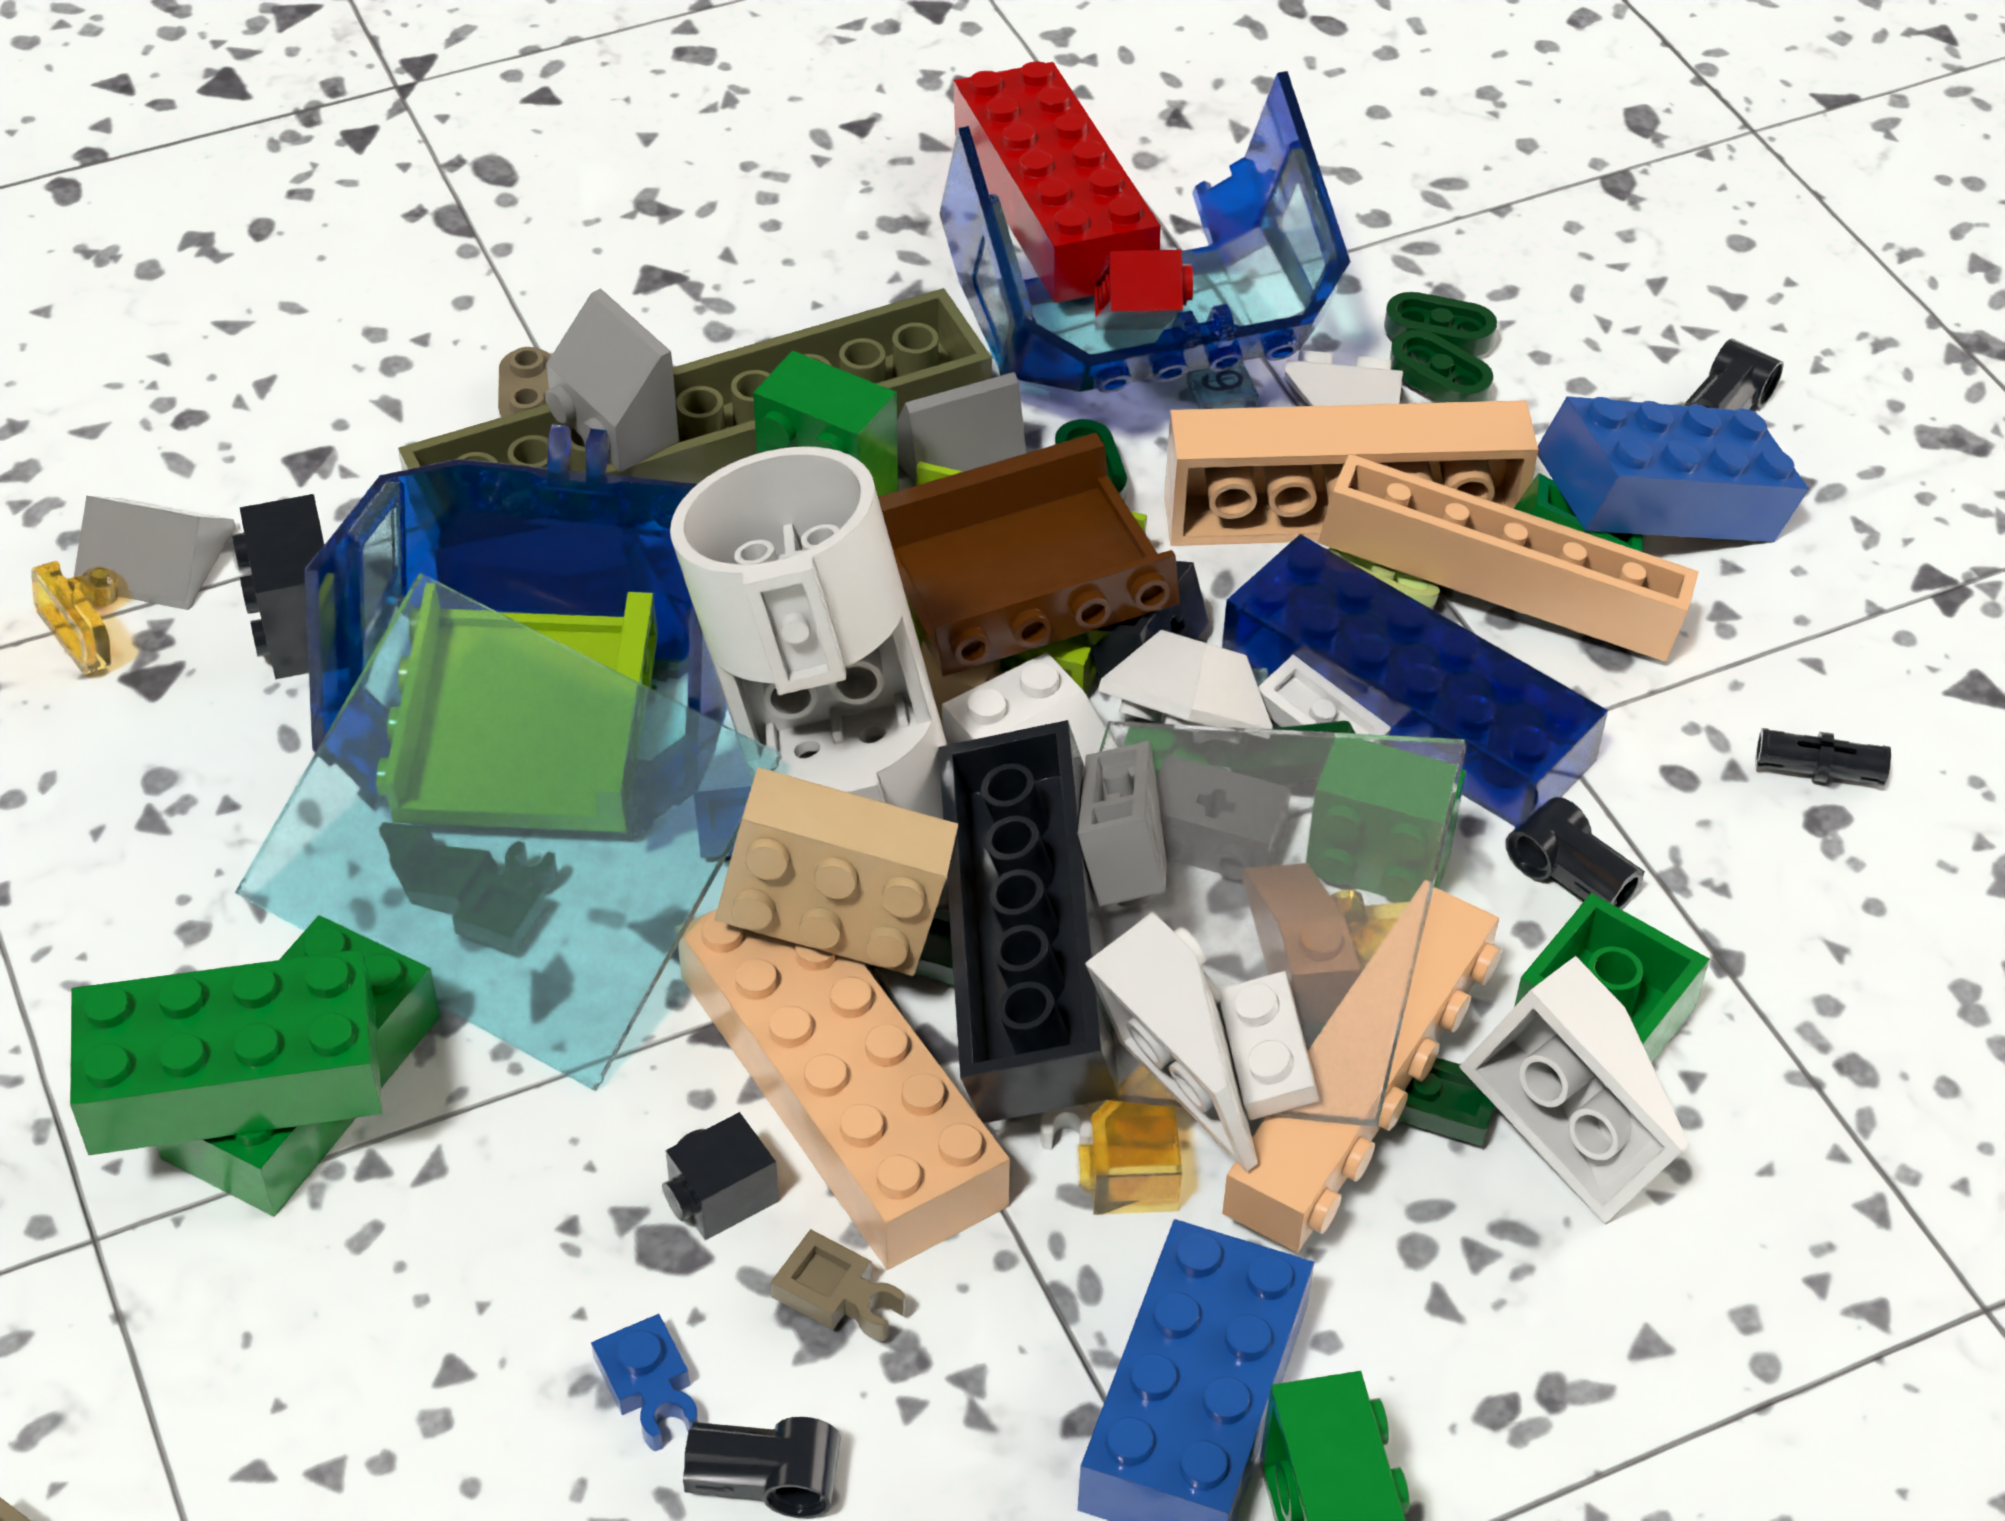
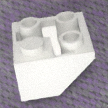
M1299 351L1298 361L1286 360L1284 378L1308 406L1400 403L1403 371L1390 370V359L1357 356L1355 365L1347 366L1333 364L1334 354Z
M1160 630L1101 678L1099 684V692L1122 699L1119 711L1154 722L1156 721L1158 711L1163 712L1160 722H1163L1165 727L1201 737L1205 725L1208 726L1205 737L1241 748L1245 736L1269 743L1273 736L1274 729L1247 656L1195 639Z

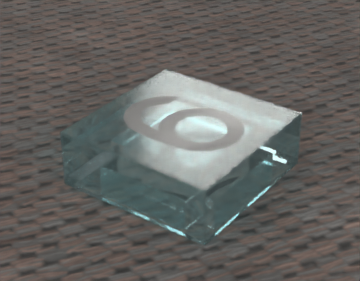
M1241 357L1187 366L1186 382L1199 409L1258 407L1259 394Z

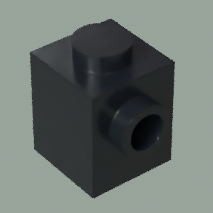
M740 1112L707 1129H698L688 1133L676 1145L665 1150L669 1178L668 1181L662 1183L665 1198L675 1216L680 1221L690 1218L705 1241L779 1202L776 1160Z

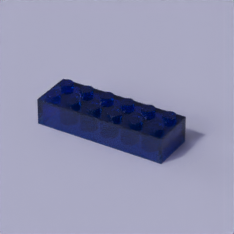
M1301 534L1226 600L1222 648L1246 655L1251 669L1266 678L1273 674L1294 654L1392 728L1386 743L1382 746L1384 749L1466 770L1462 795L1514 827L1520 825L1549 799L1562 797L1597 761L1609 710Z

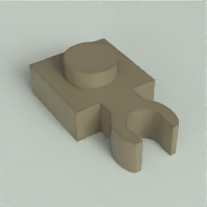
M812 1229L808 1231L770 1282L773 1299L831 1330H834L845 1314L857 1321L863 1333L879 1341H884L889 1337L888 1321L874 1315L872 1312L880 1307H887L901 1316H904L906 1313V1297L899 1288L888 1283L868 1282L872 1277L871 1260Z

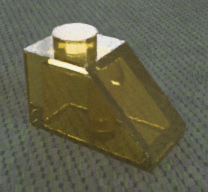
M1143 1067L1119 1089L1120 1098L1107 1100L1091 1115L1089 1144H1077L1076 1166L1078 1187H1091L1093 1215L1178 1212L1182 1165L1174 1097Z

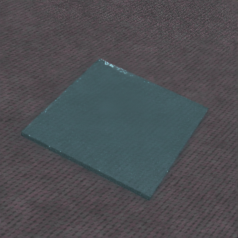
M419 573L246 874L240 881L235 894L303 931L320 915L430 967L439 1006L586 1087L597 1091L736 841L757 767L774 771L778 768L782 755Z

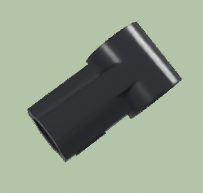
M1730 338L1724 343L1715 357L1709 376L1685 402V406L1697 404L1707 408L1737 410L1739 408L1750 409L1752 405L1759 408L1763 407L1771 398L1780 381L1784 362Z
M1554 797L1549 799L1511 831L1505 839V848L1510 860L1524 875L1541 881L1552 876L1584 900L1590 893H1593L1623 910L1642 884L1645 871L1594 836L1586 815L1576 804L1566 798Z
M811 1417L782 1419L775 1424L774 1429L693 1422L692 1428L688 1431L684 1452V1492L760 1499L772 1511L793 1518H815L822 1516L829 1511L831 1506L841 1441L840 1433L830 1423Z

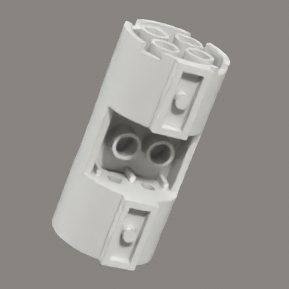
M789 447L766 451L740 459L706 477L678 505L671 521L670 534L752 783L757 767L943 819L939 747L947 745L874 481L869 470L856 458L837 450L821 447Z

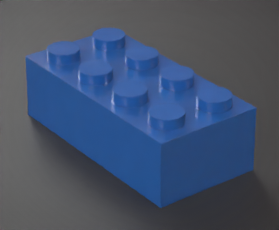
M1566 396L1538 444L1537 456L1585 531L1775 542L1809 491L1808 486L1794 468L1795 464L1791 457L1782 451L1768 431L1765 420L1756 412L1744 408L1730 410L1707 408L1697 404L1681 406L1659 404L1654 401L1633 402L1612 400L1606 397L1584 398Z
M1173 1220L1080 1465L1077 1511L1108 1521L1236 1520L1262 1443L1270 1387L1272 1384L1282 1383L1307 1310L1314 1261L1184 1221Z

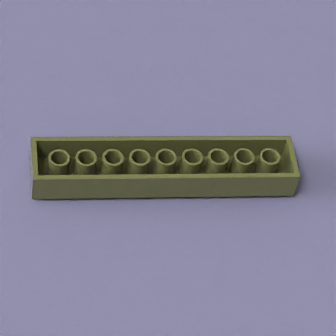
M945 288L673 367L679 442L622 472L613 467L602 455H594L585 445L582 436L567 422L562 424L557 421L548 405L545 404L398 447L406 497L433 554L435 549L613 514L617 524L679 505L683 498L709 475L740 459L757 454L753 392L792 350L896 391L897 419L906 402L991 379L992 356Z

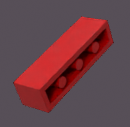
M1182 249L1109 251L1094 273L1095 331L1163 329L1182 312L1183 306L1187 305V301L1193 299L1192 264H1182Z

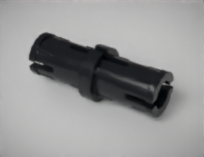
M1762 727L1758 736L1755 754V767L1781 769L1810 774L1813 781L1826 782L1828 777L1885 786L1891 764V746L1834 739V733L1819 731L1817 736L1786 733Z

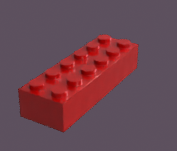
M1033 61L1024 64L1020 68L998 72L979 71L971 77L953 80L955 136L1054 303L1093 296L1094 273L1109 251L1160 250L1161 225L1054 62Z

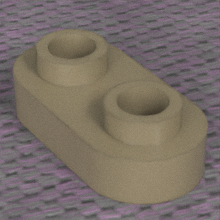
M521 347L508 353L499 364L498 387L500 418L547 404L546 392L549 390L546 363L551 357L550 353L534 347Z

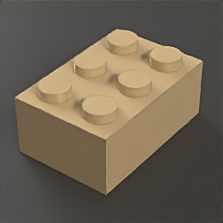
M757 767L714 920L914 976L947 878L958 824Z

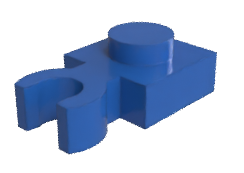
M659 1313L591 1342L593 1358L621 1415L641 1408L642 1435L650 1449L655 1452L663 1449L661 1431L658 1425L663 1419L668 1417L679 1418L684 1422L687 1431L692 1428L693 1422H698L695 1402L688 1394L680 1391L690 1386L689 1371Z

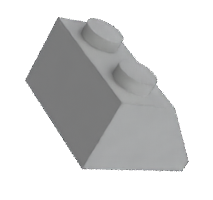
M601 288L592 292L546 363L549 390L546 392V402L557 421L562 424L567 422L582 436L585 445L594 455H602L613 467L622 472L679 442L671 350Z

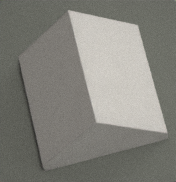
M1015 372L906 402L897 419L898 465L916 485L919 461L964 472L1026 453L1019 382Z
M86 495L73 577L75 588L189 610L236 528L234 519L125 498Z

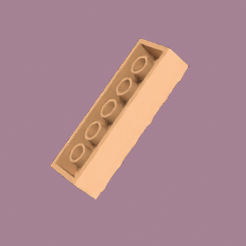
M1527 400L1170 410L1164 489L1170 546L1318 542L1333 490L1348 453L1514 508L1533 481L1539 450Z
M717 909L676 928L681 978L886 1270L1009 1207L1010 1158L861 961L715 921Z

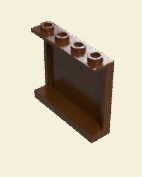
M1097 433L878 497L911 617L942 676L1180 604L1176 555L1173 550L1158 554L1108 477L1105 445Z

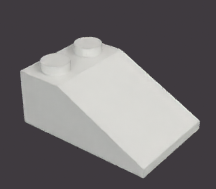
M1047 652L942 704V728L947 745L1068 720L1084 766L1086 755L1117 748L1085 692Z
M1151 912L1085 963L1119 1042L1227 1153L1248 1172L1258 1164L1227 1032L1216 1006L1222 1000V996L1216 985L1201 968V965L1207 961V957L1196 939L1183 927H1179L1173 932L1154 912Z
M1576 956L1532 988L1459 1066L1605 1224L1690 1145L1625 1007Z

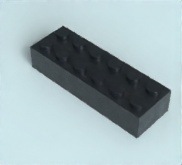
M1065 720L940 746L939 762L943 820L958 824L947 874L960 1079L978 1117L983 1123L1120 1098L1113 1027L1085 964L1104 949L1100 907L1098 906L1078 837L1085 766L1069 721Z

